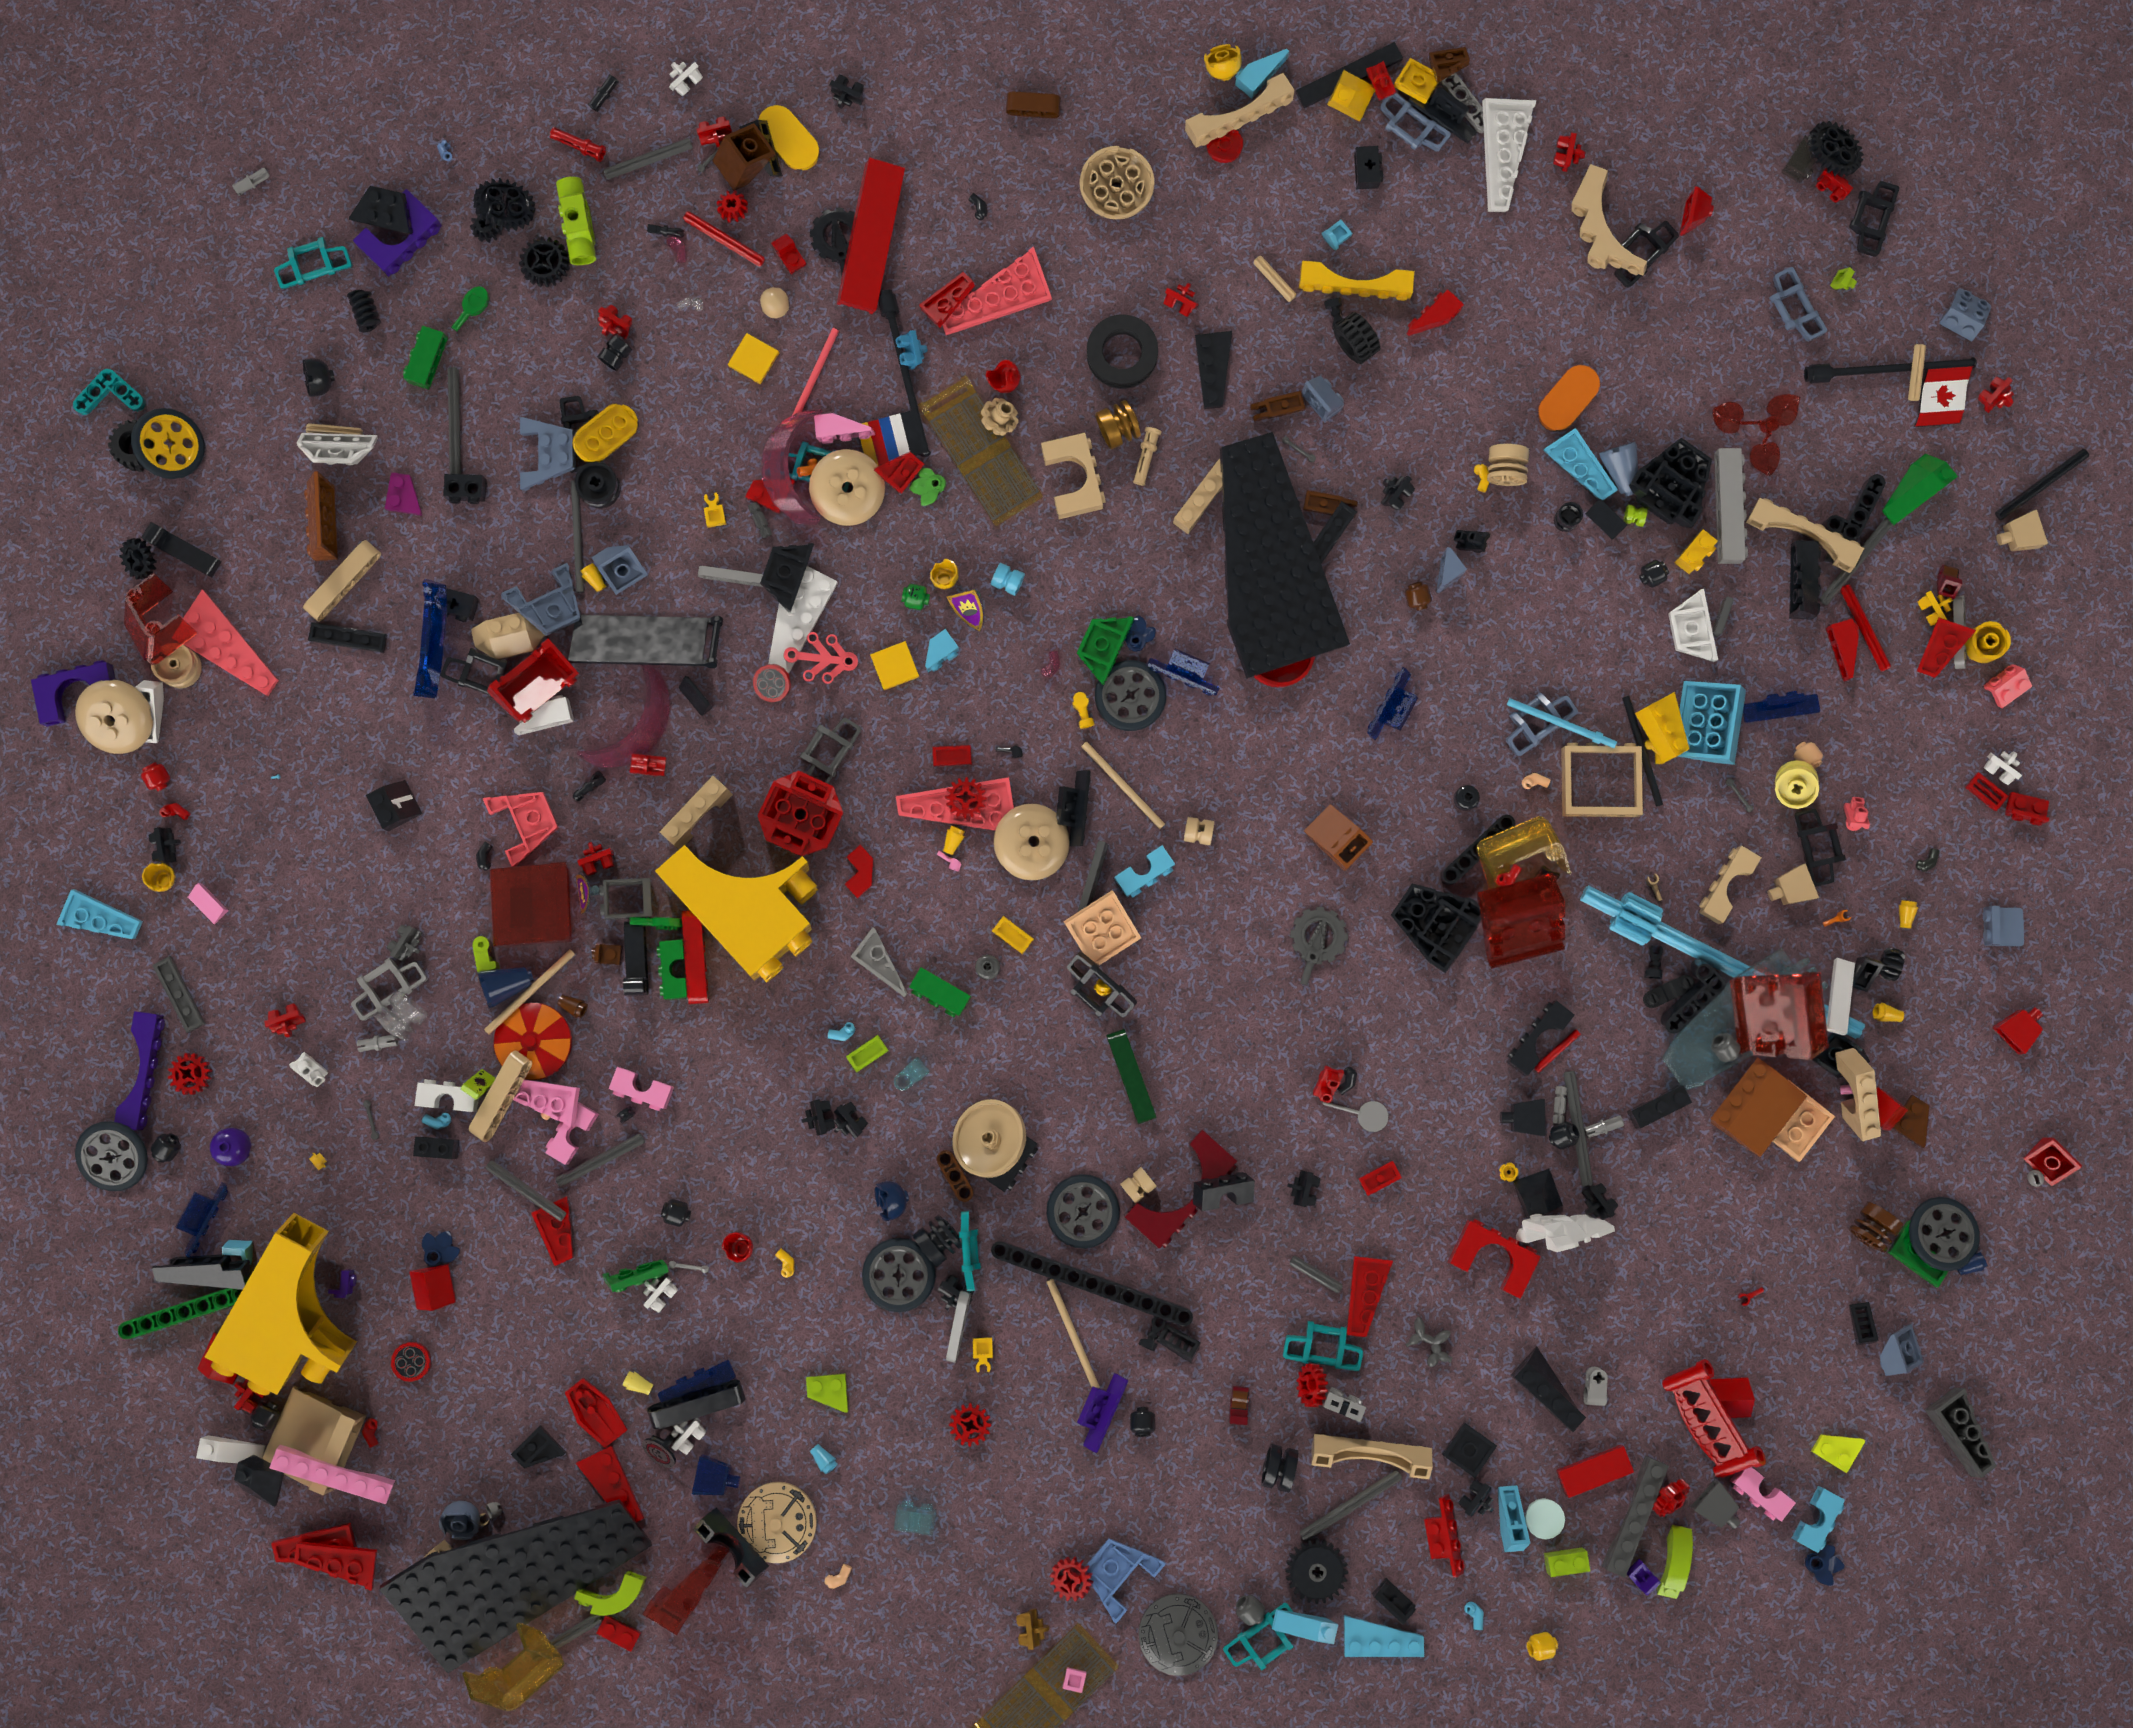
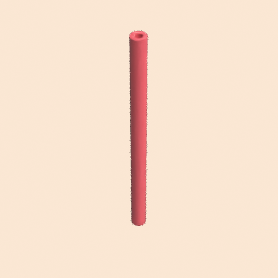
M832 328L786 427L791 432H793L839 333V330Z

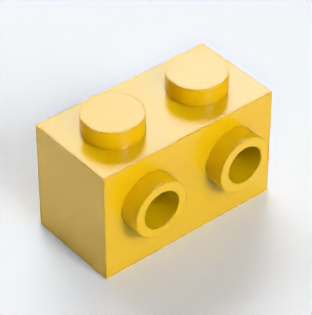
M1704 529L1701 530L1674 563L1688 574L1693 570L1698 571L1705 563L1702 561L1706 555L1710 557L1716 550L1714 545L1718 540Z

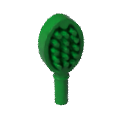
M480 286L474 287L466 293L462 301L464 311L451 327L454 331L458 332L469 316H477L486 309L489 304V294L485 288Z
M630 917L629 924L656 927V930H678V928H682V919Z

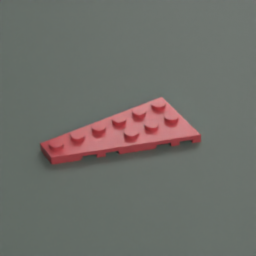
M1034 246L1022 257L1017 258L1010 266L1002 269L983 283L979 289L967 295L968 297L961 302L942 326L947 336L1051 301L1052 297Z
M202 589L171 637L266 696H269L279 680L221 612L219 607L211 600L205 590Z

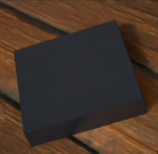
M1463 1422L1442 1455L1476 1478L1497 1445Z

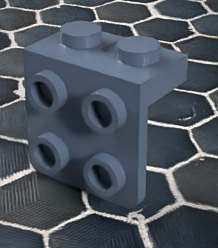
M1959 288L1955 293L1951 306L1940 319L1939 324L1972 342L1984 327L1991 305L1986 300L1972 295L1968 290Z
M2000 906L1983 908L1984 946L2024 945V920L2021 908H2000Z

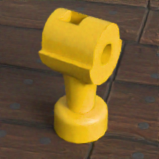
M1077 692L1072 702L1073 707L1078 710L1081 717L1079 721L1080 729L1095 725L1093 718H1089L1088 715L1089 698L1083 692Z

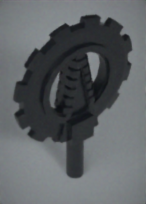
M836 208L833 211L827 209L822 212L823 215L820 218L816 217L813 221L814 228L810 229V237H813L811 245L814 251L818 250L820 252L819 256L825 260L829 258L832 259V262L840 264L842 275L849 242L847 243L839 222L846 224L850 231H852L855 213L851 210L846 212L844 208ZM830 224L832 225L831 246L824 239L825 230Z

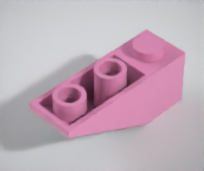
M834 413L814 416L816 438L823 444H831L835 440L847 442L857 437L859 439H868L870 436L875 435L871 427Z

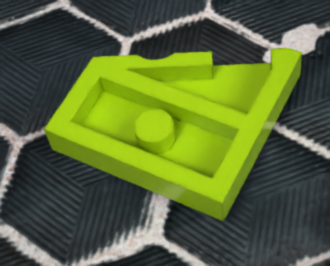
M846 1373L806 1377L808 1398L842 1412H848Z

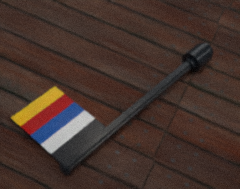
M891 289L880 291L878 304L881 316L886 317L889 321L911 411L862 423L871 427L875 432V435L870 436L868 439H860L863 452L878 466L907 452H911L915 456L921 455L922 457H928L931 454L908 366L901 365L899 359L900 355L904 353V349L898 348L896 344V338L900 336L896 317L900 311L896 295Z

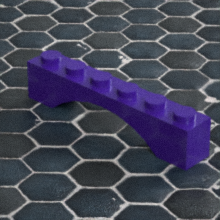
M134 1011L131 1032L139 1049V1073L132 1091L117 1107L114 1122L122 1123L132 1130H143L147 1125L148 1117L146 1111L151 1104V1096L149 1095L150 1089L153 1088L155 1082L153 1072L158 1065V1058L156 1056L157 1050L160 1049L162 1043L160 1033L165 1026L164 1015Z

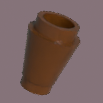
M561 995L557 1003L575 1018H582L588 1009V1004L584 1000Z

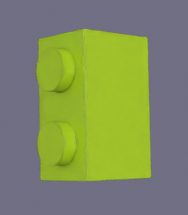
M1583 1547L1544 1553L1546 1571L1550 1577L1590 1572L1588 1553Z

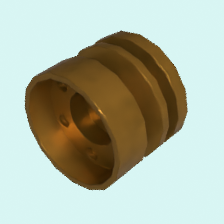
M1126 400L1120 402L1121 409L1117 404L1113 405V415L1108 408L1095 413L1099 429L1111 450L1123 444L1122 435L1129 442L1132 441V435L1134 438L1141 436L1138 419Z

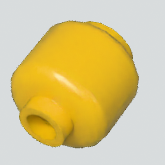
M1548 1632L1531 1635L1527 1642L1529 1655L1537 1661L1553 1658L1556 1654V1649H1558L1556 1638L1552 1637Z

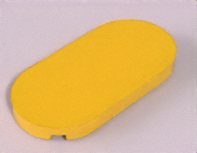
M774 105L763 110L758 120H767L775 151L782 160L795 170H807L813 167L818 161L819 147L817 141L786 107Z
M611 404L578 429L573 437L575 453L582 460L589 463L603 461L636 433L638 419L635 412L626 405Z

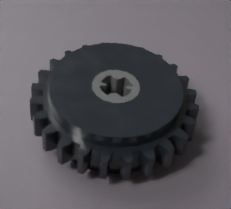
M1315 1538V1543H1312L1309 1539L1307 1540V1545L1300 1542L1301 1548L1294 1547L1296 1553H1289L1292 1560H1286V1564L1290 1566V1568H1285V1572L1290 1573V1575L1286 1576V1580H1292L1289 1583V1587H1295L1293 1591L1295 1595L1300 1592L1299 1597L1301 1600L1306 1596L1308 1603L1312 1599H1314L1315 1604H1318L1319 1599L1326 1603L1327 1597L1333 1600L1332 1594L1335 1593L1339 1596L1338 1589L1345 1588L1341 1583L1347 1582L1344 1574H1348V1570L1343 1567H1346L1348 1564L1345 1561H1341L1345 1558L1344 1555H1338L1340 1552L1338 1547L1333 1550L1334 1544L1332 1542L1327 1546L1325 1539H1323L1322 1543H1319L1318 1538ZM1315 1567H1319L1321 1573L1318 1572L1319 1575H1315L1312 1570H1315Z

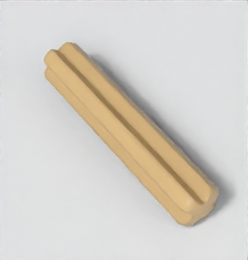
M1258 256L1254 260V265L1288 302H1291L1296 297V293L1262 256Z
M1916 344L1914 346L1908 400L1910 401L1920 400L1926 345Z
M320 424L306 425V433L363 435L361 428Z

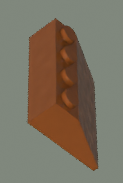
M314 471L307 481V489L304 490L308 505L305 508V515L308 519L306 534L309 537L307 553L315 561L338 560L335 486L318 471Z
M1757 1057L1713 1114L1711 1124L1761 1158L1807 1098V1095L1774 1068Z

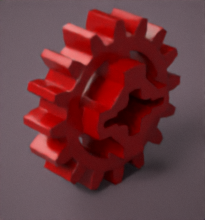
M966 777L965 781L962 782L958 778V784L952 782L953 788H947V792L950 795H946L945 799L950 800V802L946 803L947 807L952 806L950 812L954 813L956 811L957 818L961 814L964 819H967V815L974 818L975 812L979 815L981 814L980 807L985 808L982 801H987V797L982 795L986 791L980 790L982 787L981 783L975 785L976 779L969 782L968 777ZM963 786V789L959 793H955V791L958 788ZM970 787H973L979 795L973 794L970 791ZM965 794H968V796L971 798L968 799L967 803H964L963 799H960L961 797H964ZM954 802H959L962 805V810L957 808ZM973 803H978L973 809L969 810Z
M184 1053V1057L177 1056L178 1062L172 1061L171 1063L174 1067L168 1068V1071L172 1072L168 1079H173L170 1086H177L175 1091H182L183 1095H188V1093L196 1095V1091L203 1092L202 1086H209L206 1080H212V1077L208 1076L212 1069H207L210 1063L203 1062L205 1057H198L196 1053H192V1055ZM188 1061H193V1063H190L188 1066L184 1065V1063ZM191 1082L196 1083V1085L192 1087H187V1085H190Z
M1306 1364V1366L1301 1367L1302 1372H1298L1300 1377L1296 1380L1299 1383V1386L1296 1387L1299 1390L1298 1397H1302L1301 1403H1305V1407H1319V1405L1323 1404L1322 1400H1326L1325 1393L1328 1392L1326 1388L1328 1381H1325L1327 1375L1323 1374V1368H1319V1364Z
M972 1402L969 1403L968 1407L962 1404V1410L956 1408L955 1412L957 1415L950 1416L954 1420V1422L949 1423V1426L954 1428L950 1431V1434L955 1433L954 1440L956 1441L960 1438L961 1445L965 1442H968L969 1447H971L972 1442L979 1445V1439L985 1441L984 1434H990V1431L986 1429L992 1426V1423L987 1422L990 1419V1415H984L986 1412L985 1408L979 1410L980 1404H977L976 1407H973ZM971 1411V1415L961 1416L963 1413ZM978 1414L983 1420V1425L979 1424L977 1420ZM973 1420V1425L976 1427L968 1429L965 1422ZM957 1423L962 1426L963 1434L959 1432ZM974 1432L980 1433L975 1437H969Z
M1679 1479L1677 1482H1671L1665 1488L1663 1487L1659 1491V1495L1656 1498L1657 1501L1653 1504L1654 1507L1652 1509L1660 1517L1672 1514L1677 1509H1680L1684 1505V1501L1687 1498L1686 1495L1689 1493V1485L1683 1479Z
M1068 1556L1064 1561L1060 1559L1057 1562L1058 1565L1055 1564L1052 1568L1054 1572L1050 1574V1577L1054 1579L1050 1582V1585L1056 1586L1053 1591H1059L1060 1598L1065 1595L1066 1601H1069L1071 1597H1073L1074 1601H1077L1079 1597L1083 1599L1086 1593L1088 1594L1091 1590L1089 1586L1093 1584V1581L1089 1578L1092 1577L1093 1573L1087 1572L1090 1566L1084 1567V1560L1077 1562V1557H1074L1070 1561ZM1064 1568L1063 1575L1060 1576V1572ZM1083 1582L1082 1588L1079 1589L1080 1583Z

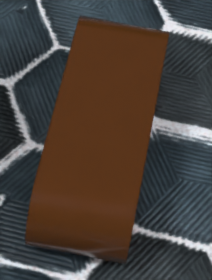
M1012 91L1007 93L1006 113L1011 116L1058 118L1060 116L1061 97L1056 94Z
M943 1150L938 1153L937 1163L956 1197L962 1202L972 1199L974 1190L954 1154L949 1150ZM944 1153L949 1154L951 1157V1161L947 1165L943 1164L940 1160L941 1155ZM953 1170L959 1171L961 1175L959 1181L951 1180L950 1173ZM966 1187L970 1190L968 1198L960 1196L961 1188Z

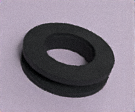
M1114 315L1102 320L1092 330L1087 342V362L1094 376L1103 384L1118 389L1132 388L1143 383L1155 369L1158 357V342L1153 330L1143 320L1131 315ZM1128 335L1139 343L1142 355L1133 367L1118 369L1106 361L1103 355V348L1111 337Z

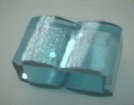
M902 1501V1504L897 1505L894 1530L933 1535L937 1509H933V1505L922 1504L921 1507L913 1506L914 1503L910 1501Z

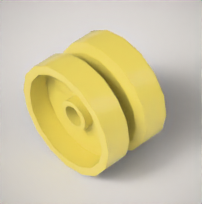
M1795 760L1787 762L1779 768L1775 777V791L1780 802L1789 808L1799 809L1807 807L1815 801L1819 792V779L1817 771L1812 765L1805 761Z

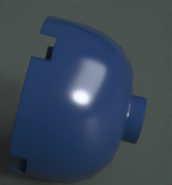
M885 1181L877 1183L878 1187H875L874 1193L877 1208L880 1205L883 1213H880L882 1219L887 1222L900 1217L906 1209V1202L909 1201L907 1191H903L902 1187L896 1182Z

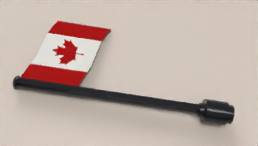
M1976 358L1924 362L1923 370H1927L1921 389L1919 414L1914 427L1960 423L1965 409L1969 377L1972 369L1977 365ZM1829 363L1811 364L1804 369V380L1810 384L1827 383L1835 376L1908 372L1912 370V363L1833 368Z

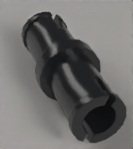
M609 74L602 86L597 88V93L588 103V106L598 112L605 100L611 97L610 93L619 81Z

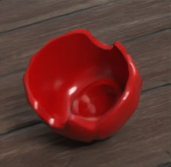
M741 1232L729 1233L724 1238L722 1249L726 1252L729 1260L739 1263L751 1257L753 1243L749 1236Z

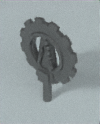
M1316 907V910L1313 911L1310 908L1303 911L1304 915L1294 920L1293 924H1295V927L1290 932V938H1293L1295 943L1292 944L1295 952L1299 951L1302 954L1301 958L1307 962L1300 982L1302 985H1308L1314 965L1322 964V961L1328 960V963L1336 959L1334 956L1338 953L1342 954L1345 950V947H1343L1344 941H1348V933H1345L1344 930L1346 924L1343 919L1340 921L1336 917L1338 914L1335 911H1325L1324 907ZM1319 922L1307 943L1305 938L1306 929L1310 924ZM1328 925L1332 929L1333 940L1324 949L1326 927Z

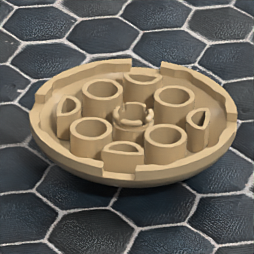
M1110 146L1095 152L1084 164L1080 175V191L1085 203L1096 214L1109 219H1125L1138 214L1149 203L1154 190V175L1150 164L1140 153L1131 148ZM1118 182L1121 184V187H1114L1112 184Z
M850 449L837 450L823 457L813 469L809 482V493L816 510L828 521L843 526L857 525L870 519L880 508L885 494L884 479L874 471L878 465L866 454ZM849 482L852 484L853 489L850 493H845L842 490L843 483Z
M101 680L88 686L77 700L75 716L79 730L88 742L102 751L114 754L132 752L148 740L153 729L151 707L140 691L123 681ZM110 716H112L115 719V722L110 721Z
M1024 804L1011 809L999 821L995 830L994 850L998 861L1010 874L1020 879L1040 880L1054 874L1063 865L1069 852L1070 841L1067 827L1058 825L1056 812L1043 805ZM1031 836L1035 837L1037 840V844L1035 847H1032L1029 844V838Z

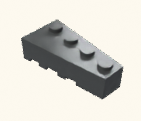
M1953 1388L1926 1408L1925 1411L1971 1477L1982 1478L1997 1466L1987 1442L1983 1439L1980 1424H1977L1973 1414L1974 1409L1972 1404H1969L1966 1396L1968 1395L1966 1389Z

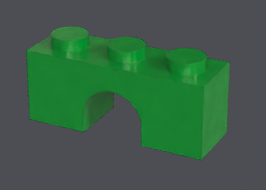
M683 939L659 941L660 946H657V957L661 958V965L658 966L659 977H662L660 995L665 1000L688 998L686 978H676L672 973L673 965L677 961L685 960Z

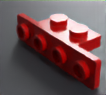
M1445 1494L1439 1498L1442 1517H1428L1424 1519L1431 1559L1449 1558L1454 1578L1464 1573L1465 1565L1463 1559H1461V1543L1457 1538V1522L1453 1516L1454 1504L1450 1499V1495Z

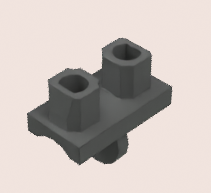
M401 925L397 930V934L401 938L398 942L390 941L387 949L391 952L390 956L404 962L413 952L419 954L421 951L417 948V945L420 942L418 939L422 932L409 925Z

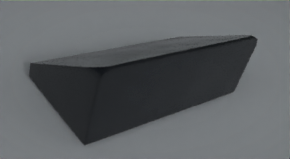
M685 676L679 685V689L698 713L703 716L713 706L691 679Z

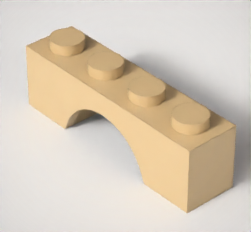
M1220 459L1174 517L1173 524L1187 534L1190 533L1200 520L1211 501L1223 489Z
M1743 846L1731 850L1728 855L1730 860L1718 872L1720 875L1719 879L1711 884L1709 896L1704 897L1699 905L1701 907L1699 913L1718 925L1724 923L1733 908L1727 897V886L1730 880L1736 875L1748 876L1752 874L1762 858Z

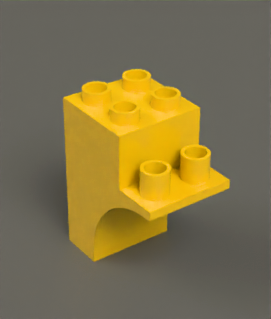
M684 845L655 870L667 886L754 981L761 976L766 983L769 982L784 968L779 959L790 950L796 957L813 942L808 934L812 930L810 923L784 895L788 890L802 905L818 891L817 885L806 874L810 869L808 862L803 856L789 867L777 873L756 878H741L726 875L708 867Z
M293 1213L275 1232L205 1355V1358L213 1361L211 1367L217 1373L229 1377L236 1373L249 1380L247 1385L252 1391L261 1395H269L270 1392L278 1395L296 1370L303 1356L308 1357V1360L301 1374L311 1382L323 1383L330 1370L338 1372L357 1341L345 1335L330 1321L317 1297L314 1269L319 1249L329 1232L328 1230Z

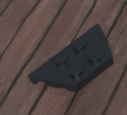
M369 186L349 216L351 221L413 235V229L409 227L408 222L410 214L407 209L406 195L401 192Z
M813 543L799 546L789 545L788 547L777 546L771 550L760 584L787 612L791 613L814 547Z

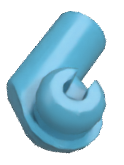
M847 1022L839 1031L829 1029L828 1039L846 1041L855 1032L854 1024Z
M443 1113L437 1118L426 1114L422 1119V1123L439 1130L451 1123V1117L448 1113Z
M1468 1602L1464 1606V1611L1473 1618V1629L1483 1630V1610L1476 1603Z

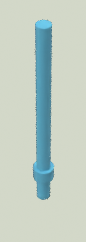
M1509 698L1508 706L1590 738L1594 743H1602L1612 748H1615L1617 741L1603 736V733L1598 731L1595 733Z

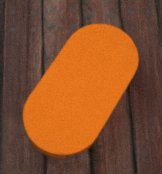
M1577 365L1570 368L1541 401L1538 407L1540 423L1551 431L1567 429L1598 393L1600 380L1597 373L1585 365Z

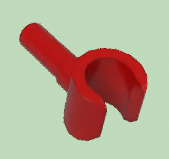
M1760 1288L1748 1294L1740 1293L1738 1298L1742 1296L1747 1297V1301L1741 1303V1305H1748L1750 1299L1763 1293L1764 1289Z

